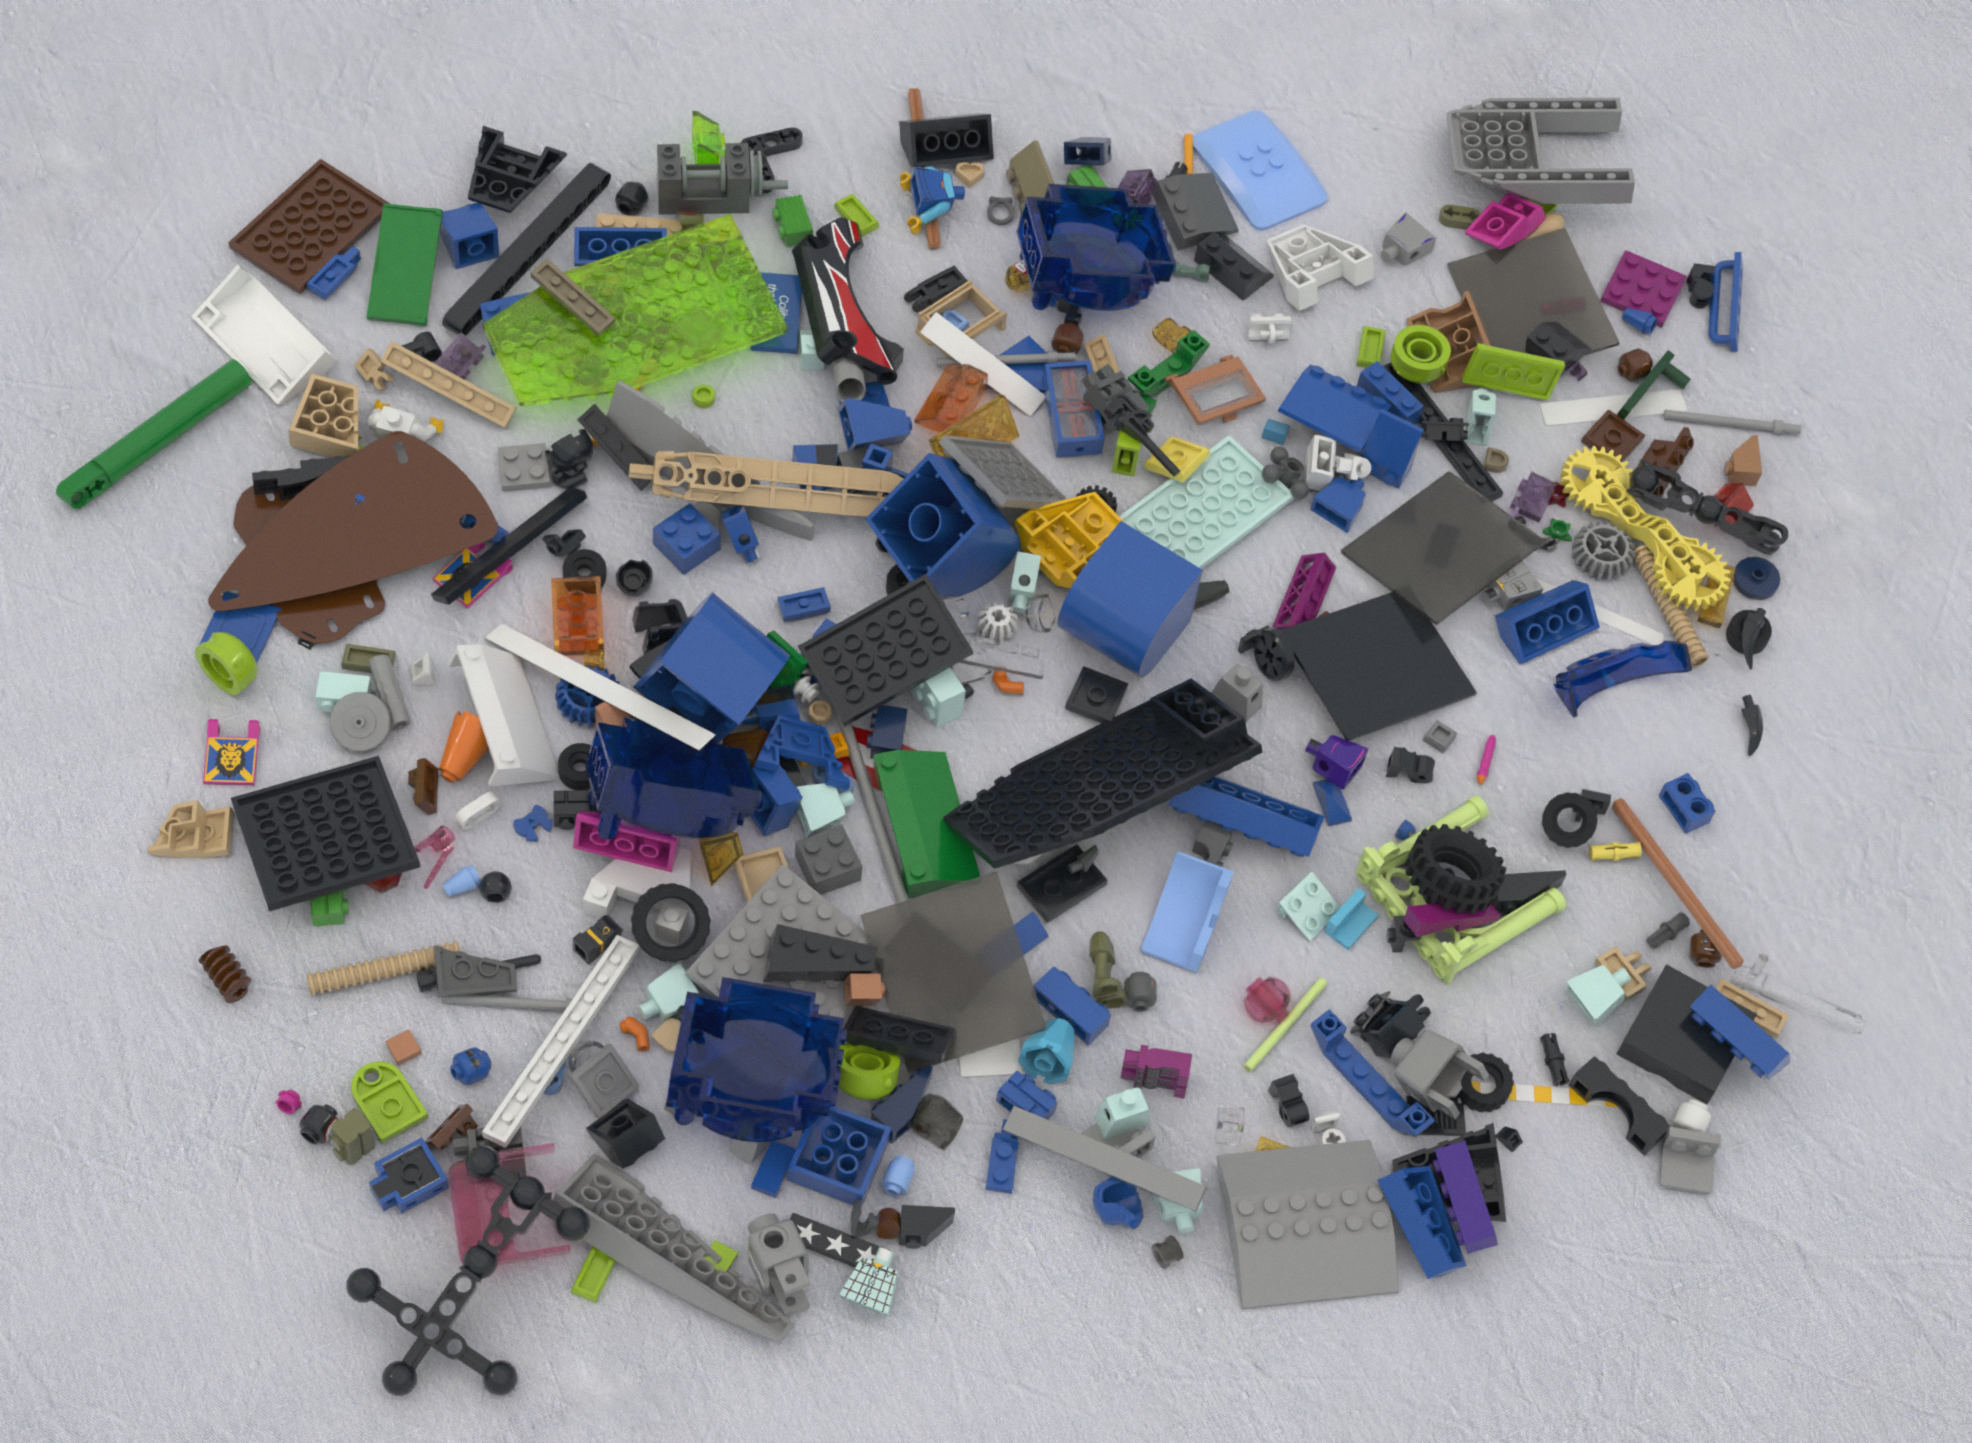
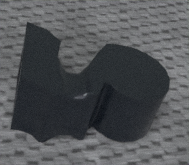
M1693 264L1686 280L1689 287L1688 292H1691L1689 302L1693 307L1703 309L1708 305L1714 292V286L1710 283L1716 266Z
M1394 746L1388 758L1385 777H1397L1399 772L1405 771L1410 782L1429 783L1433 780L1435 760L1426 755H1416V752H1409L1405 747Z
M1294 1074L1273 1080L1268 1092L1273 1098L1279 1096V1114L1287 1127L1290 1128L1309 1121V1110L1302 1099L1303 1094L1298 1090V1081Z

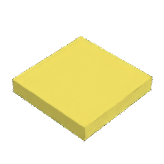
M1171 436L1160 449L1181 472L1176 477H1173L1153 455L1144 464L1146 470L1184 483L1210 456V451L1208 448Z

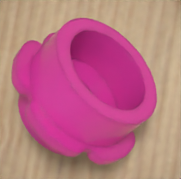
M282 1090L278 1093L279 1098L276 1100V1105L282 1112L293 1114L298 1108H301L302 1102L297 1092Z

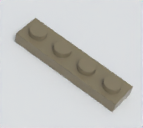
M548 258L531 272L530 277L598 337L615 323L614 316Z

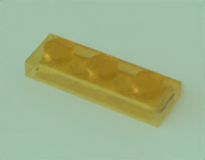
M1729 565L1725 567L1726 570H1730V574L1727 577L1731 579L1728 584V590L1721 601H1717L1715 606L1709 604L1706 610L1701 606L1697 622L1720 629L1736 569ZM1708 576L1706 587L1717 589L1718 583Z

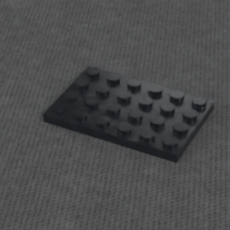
M927 574L798 646L844 727L974 654Z

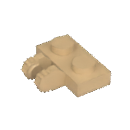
M1616 946L1597 957L1595 963L1598 967L1604 965L1611 975L1622 967L1628 972L1631 981L1621 987L1625 992L1624 1001L1645 990L1647 985L1641 977L1652 968L1649 963H1646L1634 969L1631 965L1638 962L1642 957L1639 950L1624 957Z

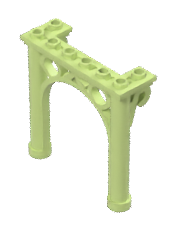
M1475 795L1466 800L1463 806L1431 825H1436L1438 829H1440L1442 824H1447L1449 829L1459 826L1461 831H1464L1488 817L1489 810L1484 800ZM1422 830L1397 845L1394 841H1390L1377 851L1374 847H1365L1356 869L1359 881L1370 889L1375 901L1382 904L1392 921L1394 916H1405L1408 906L1403 900L1409 899L1411 895L1410 903L1412 906L1427 904L1423 896L1418 893L1419 887L1411 885L1410 880L1412 876H1406V870L1398 868L1405 863ZM1400 877L1408 881L1409 889L1406 891L1397 890L1390 879ZM1550 888L1490 926L1469 928L1459 932L1454 927L1441 930L1452 935L1453 944L1446 941L1440 943L1435 936L1436 932L1421 936L1419 941H1412V943L1418 949L1419 955L1433 967L1435 975L1442 979L1446 985H1449L1455 974L1551 914H1558L1566 908V901L1559 890Z

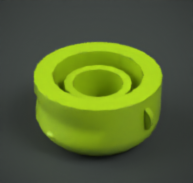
M1412 325L1402 329L1397 334L1391 350V363L1394 370L1404 379L1414 383H1429L1444 374L1450 358L1451 348L1447 338L1438 330L1425 325Z
M213 632L207 642H203L195 648L196 659L204 673L217 687L227 694L237 696L257 677L258 667L253 654L240 639L230 633Z
M849 1042L845 1043L837 1049L833 1069L835 1084L843 1093L856 1099L875 1100L885 1097L897 1085L900 1057L897 1053L878 1051L867 1046L852 1045Z

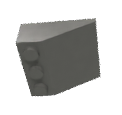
M1213 173L1179 174L1157 181L1152 195L1178 251L1197 245L1212 232L1227 236L1239 231Z

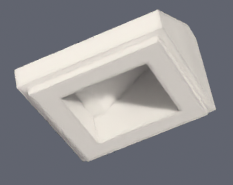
M1329 1110L1314 1118L1310 1128L1311 1132L1315 1133L1335 1128L1340 1118L1339 1112Z

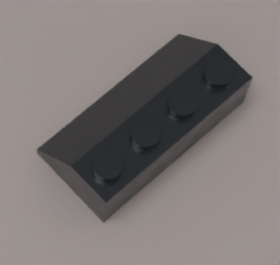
M974 113L899 121L901 146L911 167L994 159L991 114Z

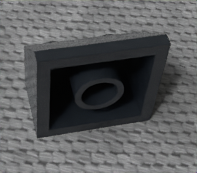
M1553 321L1542 322L1527 336L1525 351L1528 354L1564 361L1565 368L1561 374L1562 376L1590 351V347L1560 323Z
M626 1099L586 1127L587 1132L609 1160L622 1169L634 1164L639 1157L648 1151H652L659 1143L665 1140L655 1115L630 1099Z

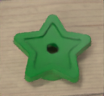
M1552 518L1550 527L1543 529V534L1553 539L1558 538L1559 542L1561 540L1571 541L1572 537L1568 533L1571 524Z

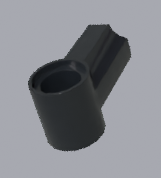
M422 332L414 338L413 342L402 345V347L430 362L438 360L442 355V351L431 332Z

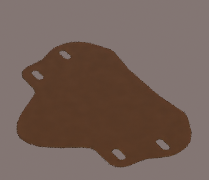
M253 486L245 490L236 504L233 522L235 530L244 543L247 545L262 527L292 499L280 500L279 493H273L275 499L269 501L265 494L254 495ZM377 580L323 594L273 603L274 606L282 608L281 611H276L279 623L299 638L312 643H329L341 639L357 624L378 615L385 608V600L377 585ZM365 595L371 597L374 603L373 608L366 606L363 600ZM329 619L335 621L338 627L337 632L330 630L327 624ZM302 631H305V632H307V633H309V634L315 636V639H313V638H311V637H309V636H307V635H305V634H303V633H301V632H302Z

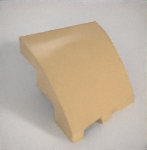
M198 800L174 804L167 820L163 822L159 829L160 835L153 846L149 845L148 853L150 855L172 858H207L230 855L234 811L231 807L206 811Z

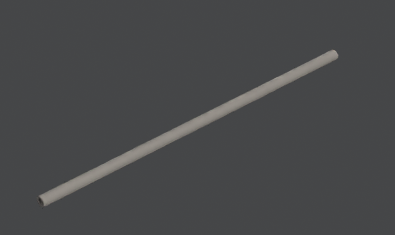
M834 710L840 730L849 749L851 764L905 926L914 915L893 848L852 724L844 727ZM924 985L936 1024L951 1027L942 998Z

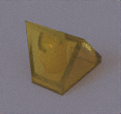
M701 824L698 826L699 844L712 886L744 854L737 832Z

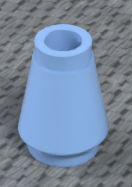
M473 865L469 867L464 866L446 882L442 883L447 895L451 897L478 888L477 885L480 884L481 879Z

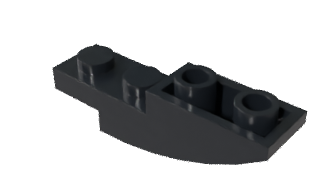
M349 456L300 460L301 468L297 469L287 468L284 470L253 472L254 495L279 493L280 500L292 499L313 481Z

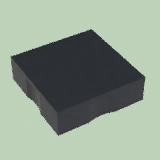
M1666 964L1616 1054L1647 1072L1663 1077L1674 1087L1708 1104L1734 1058V1055L1730 1052L1732 1047L1725 1041L1722 1044L1710 1034L1712 1029L1706 1024L1700 1026L1691 1017L1693 1013L1690 1006L1708 987ZM1727 998L1754 1021L1757 1015L1755 1012Z

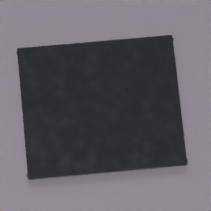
M1409 586L1281 630L1291 642L1296 661L1346 741L1475 696L1477 693Z

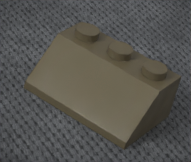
M1036 140L1012 157L1009 169L1006 170L1007 180L1009 183L1012 182L1014 198L1018 199L1020 203L1021 216H1025L1028 225L1054 220L1058 194L1039 142Z

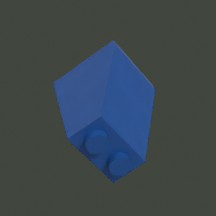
M468 204L464 207L443 212L440 236L455 269L499 257L498 228L482 204Z
M852 398L845 399L838 408L848 451L862 447L868 450L870 444L884 447L903 443L911 434L912 421L909 416H906L905 410Z

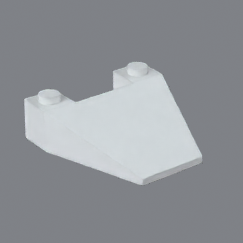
M1305 224L1267 240V246L1286 300L1299 311L1318 303L1317 287L1342 276L1354 286L1374 279V260L1372 254L1360 245Z
M679 847L672 872L619 859L613 860L591 879L583 897V914L598 919L605 915L610 916L618 896L638 902V898L646 893L651 887L654 888L659 884L676 883L690 889L691 851ZM675 898L660 900L652 906V908L661 910L655 923V938L680 945L688 926L689 906L682 900Z

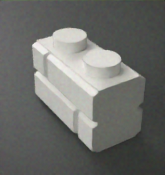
M1314 435L1306 449L1303 482L1308 485L1309 489L1321 491L1331 483L1334 477L1336 441L1331 438Z

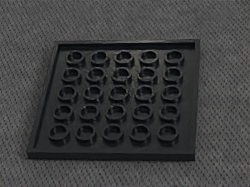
M379 756L231 798L269 912L420 868L419 858Z

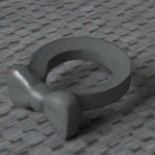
M990 196L987 215L992 223L1006 225L1013 219L1012 197L997 198ZM997 204H1004L1009 210V216L1006 219L999 220L992 215V209Z

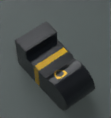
M605 915L584 933L579 932L572 938L573 950L589 965L610 946L616 935H621L622 928L608 915Z

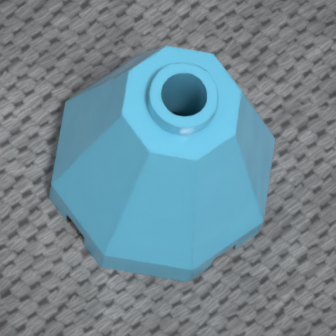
M1060 1018L1048 1021L1024 1042L1018 1059L1019 1064L1032 1078L1036 1079L1037 1074L1045 1077L1042 1082L1047 1084L1066 1081L1073 1063V1027L1068 1021Z

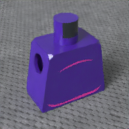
M1331 735L1324 744L1311 739L1305 752L1316 757L1312 766L1313 771L1344 790L1362 768L1369 749L1351 741H1346L1341 737Z

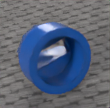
M1405 819L1394 836L1404 841L1410 837L1408 835L1410 831L1416 834L1415 826Z

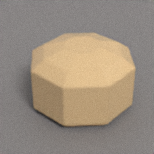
M814 701L808 707V718L813 724L826 725L831 720V705L826 701Z

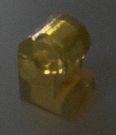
M1171 318L1163 319L1152 330L1153 337L1173 354L1176 351L1177 342L1191 332L1186 326L1182 328L1178 326Z

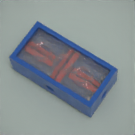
M1091 360L1044 365L1042 381L1056 457L1102 454L1105 437L1099 410L1094 409L1090 401H1087L1083 396L1088 389L1083 384L1082 379L1093 372Z

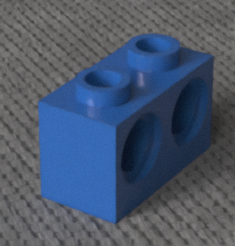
M1689 773L1665 783L1659 794L1660 799L1685 834L1710 823L1716 812L1711 800L1705 797L1699 783L1693 780Z

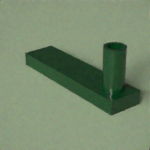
M1667 350L1617 413L1623 420L1660 374L1664 375L1682 390L1690 382L1691 378L1670 363L1675 356L1671 351Z

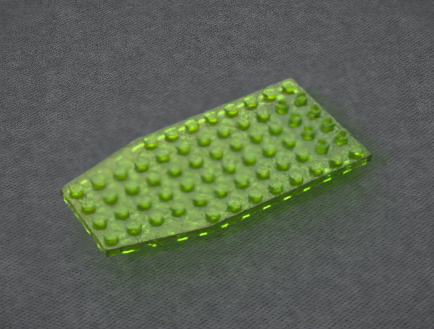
M731 214L564 272L615 317V323L599 337L541 286L483 323L486 336L520 406L550 403L552 400L560 399L569 401L573 400V398L584 396L593 398L601 394H608L610 396L614 394L619 380L636 388L788 333V327Z

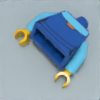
M931 166L924 168L915 167L912 175L907 172H903L900 175L901 182L899 184L902 190L911 189L916 215H920L919 218L912 216L907 220L912 234H918L922 229V223L927 224L944 213L949 212L955 200H963L965 197L964 186H953L951 174L939 171Z

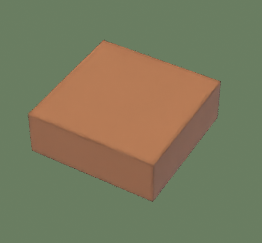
M410 1030L385 1041L397 1065L422 1054Z

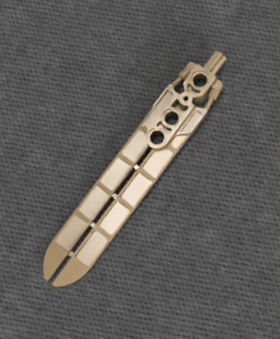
M659 451L654 456L653 465L630 463L629 478L652 480V493L667 498L672 496L687 501L867 517L886 498L882 497V494L891 493L904 479L897 474L882 470L700 452L674 453V451ZM687 457L690 463L689 469L686 470L680 462H671V460ZM662 467L671 470L672 476L670 480L665 481L659 476ZM710 472H716L719 475L720 480L717 485H712L708 482L707 477ZM734 474L742 476L744 482L741 487H735L732 484L731 479ZM751 480L771 482V485L750 484ZM682 482L688 484L685 494L672 492V489L667 488H676ZM776 482L806 485V489L776 487ZM812 486L841 488L842 493L811 490ZM847 489L877 492V496L849 494Z

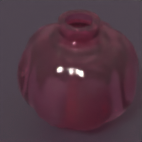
M1259 977L1245 990L1249 994L1244 999L1245 1010L1253 1020L1266 1023L1275 1019L1279 1023L1289 1014L1287 1008L1291 1000V993L1283 980L1275 977H1268L1266 980H1263Z

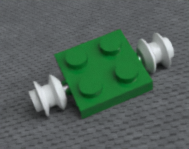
M776 631L769 632L767 637L790 656L768 688L772 690L791 684L794 695H802V703L813 701L819 694V684L815 683L812 685L810 683V676L800 677L808 661Z

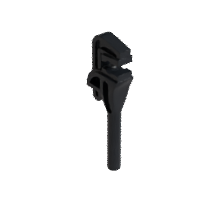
M1116 394L1104 410L1107 418H1113L1115 414L1122 413L1124 409L1126 411L1125 415L1119 417L1114 424L1117 429L1142 443L1169 473L1176 477L1181 470L1147 434L1154 428V423L1150 420L1153 415L1141 410L1126 394Z

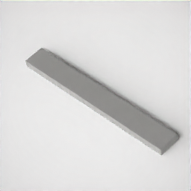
M1013 1106L1003 1128L1006 1133L1194 1212H1197L1207 1189L1205 1185L1016 1106Z

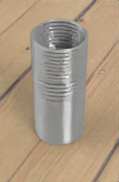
M840 355L832 363L836 396L841 402L847 398L862 400L866 393L862 365Z

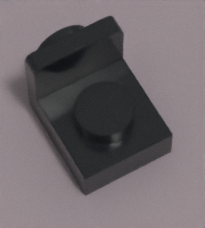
M1582 789L1580 795L1585 796L1592 802L1597 815H1605L1611 803V794ZM1572 808V812H1576L1575 821L1580 822L1582 818L1580 812Z

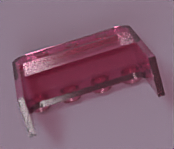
M554 1143L497 1153L500 1165L502 1166V1162L506 1160L554 1153L555 1145ZM465 1160L454 1163L448 1171L461 1263H463L465 1252L470 1247L477 1245L478 1240L483 1241V1234L493 1217L491 1206L504 1190L503 1186L491 1178L486 1180L473 1178L466 1170ZM507 1200L499 1214L510 1218ZM500 1232L491 1233L488 1238L489 1244L492 1246L500 1245L503 1242V1234ZM512 1239L503 1251L498 1252L500 1257H497V1266L570 1254V1244L519 1252L515 1249Z

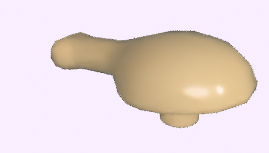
M1558 213L1545 214L1546 219L1533 232L1512 246L1516 248L1517 252H1521L1525 246L1536 239H1552L1558 236L1565 226L1563 216Z

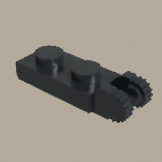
M953 265L919 283L918 286L905 293L903 298L907 303H910L922 295L923 297L912 305L914 312L918 313L929 304L932 305L962 286L968 280Z

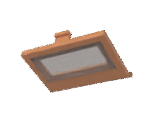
M1232 354L1220 358V363L1195 372L1178 377L1177 373L1165 377V381H1168L1169 385L1174 388L1197 425L1221 417L1224 423L1235 420L1238 411L1263 403L1266 400V397L1239 356L1233 358Z

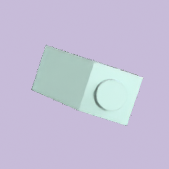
M799 330L801 370H824L825 363L816 354L812 331Z

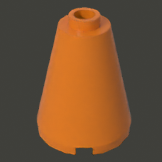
M457 711L454 715L439 765V771L442 772L440 776L451 783H454L455 780L461 781L489 751L479 717L465 711L462 715L460 711Z

